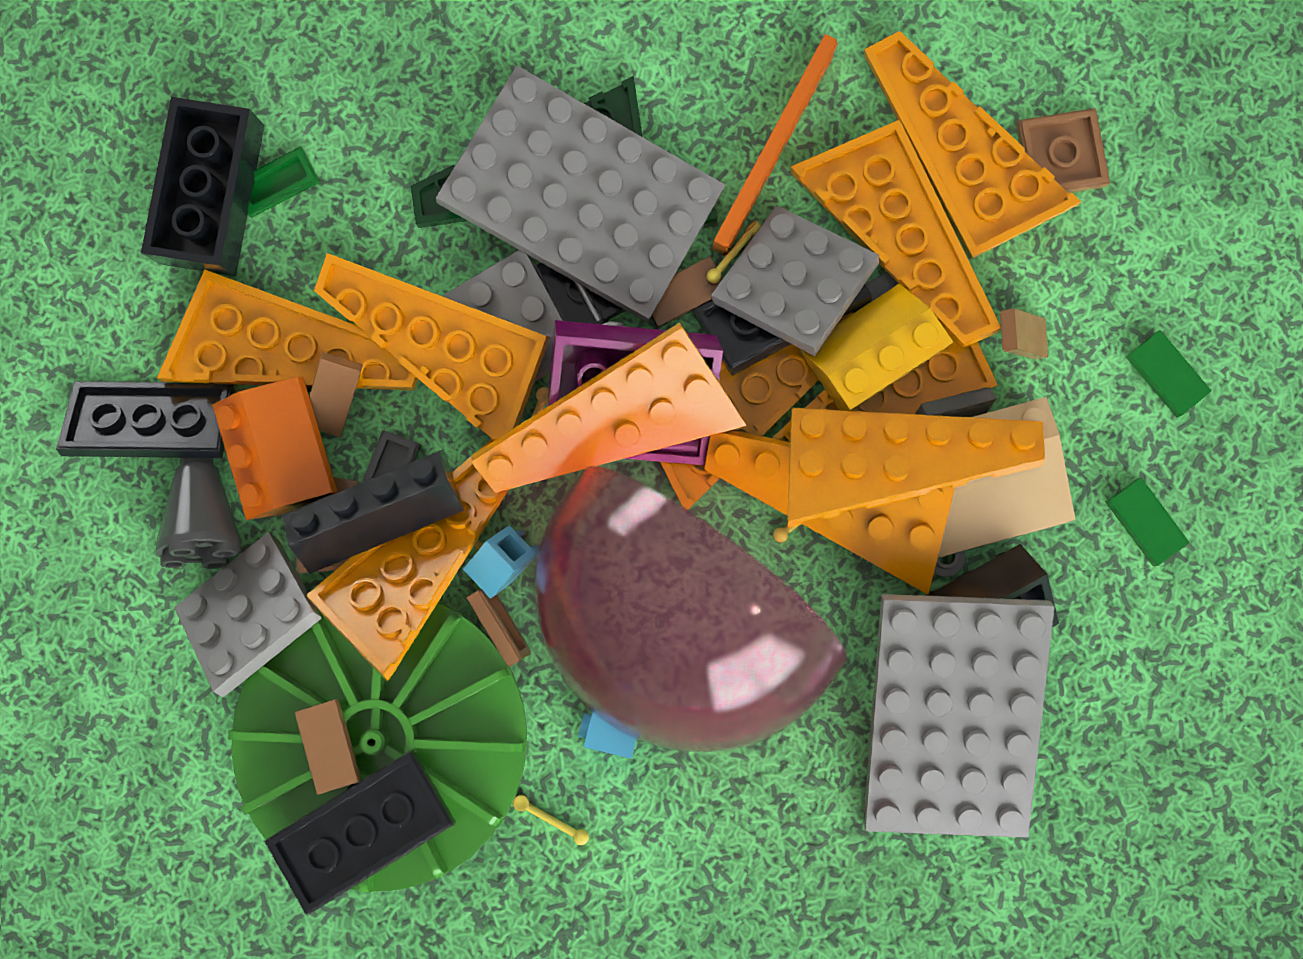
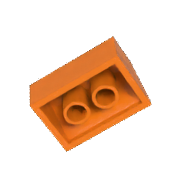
M294 377L239 391L212 404L246 520L282 515L338 492L303 377Z

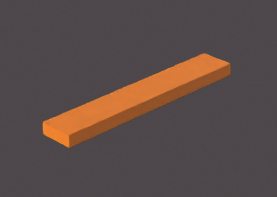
M825 34L718 231L713 241V251L724 256L728 254L834 57L838 43L833 37Z

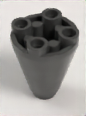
M181 458L180 466L176 468L159 529L156 541V555L160 557V565L166 568H179L185 566L186 563H202V567L207 569L223 568L227 565L228 558L240 553L241 540L218 468L214 465L213 458Z

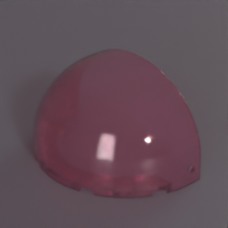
M586 467L559 502L544 530L534 570V598L541 635L549 657H551L564 683L585 707L618 731L638 741L668 749L690 752L726 751L763 741L781 732L805 714L824 694L847 661L846 651L831 628L798 594L773 572L732 540L687 509L630 477L603 467Z

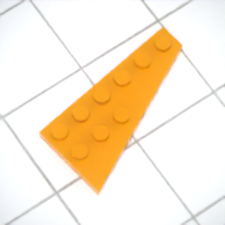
M326 254L314 289L319 296L349 321L354 322L370 336V339L381 348H385L408 371L440 398L448 401L466 417L465 419L476 428H480L494 441L519 425L548 346L549 336L335 255Z
M792 408L787 528L802 525V521L823 516L826 519L839 516L840 512L859 507L868 509L929 494L932 489L949 485L951 488L966 485L969 480L986 476L995 478L1040 467L1045 460L1043 421Z

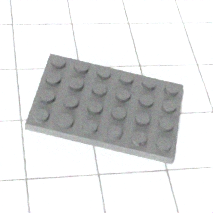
M517 65L436 196V202L648 323L724 190L725 184Z
M881 594L863 825L865 831L1028 838L1054 615V605L1051 601Z

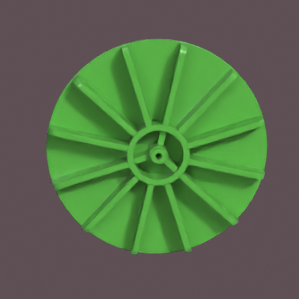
M438 602L387 682L319 611L322 618L245 680L239 695L234 714L233 728L228 731V740H232L234 774L244 803L241 809L244 815L249 814L256 828L267 840L357 784L353 783L317 795L294 713L339 699L361 781L414 749L456 821L450 828L354 886L351 890H360L361 893L393 891L432 881L463 864L490 839L504 820L517 794L526 760L527 722L523 700L510 667H507L491 639L477 625L459 612Z

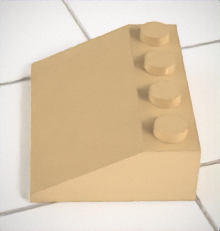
M1047 397L971 417L1043 421L1045 460L1040 467L995 478L986 476L969 480L966 485L955 487L938 558L1074 521L1075 514L1060 434Z

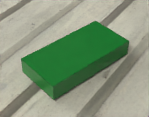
M301 146L256 169L251 201H249L248 206L249 217L252 218L320 183L313 166Z
M1161 330L1155 332L1126 356L1128 361L1176 418L1184 415L1212 392Z
M1142 478L1135 479L1105 501L1152 566H1159L1190 543Z

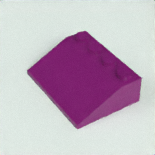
M555 320L548 406L667 330ZM687 332L719 381L723 349L717 335ZM710 436L624 459L705 465Z

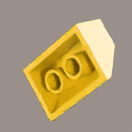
M899 283L838 323L815 356L802 349H799V351L838 409L852 411L945 350L953 343V340L931 308Z

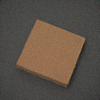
M1096 108L1018 120L1016 123L1018 140L1025 148L1024 151L1040 167H1045L1055 176L1054 180L1068 193L1103 188L1110 184Z

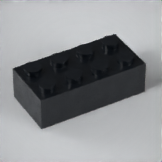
M171 97L141 254L160 265L203 272L205 269L216 274L236 277L247 222L249 201H251L254 185V174L257 169L265 127L250 109Z

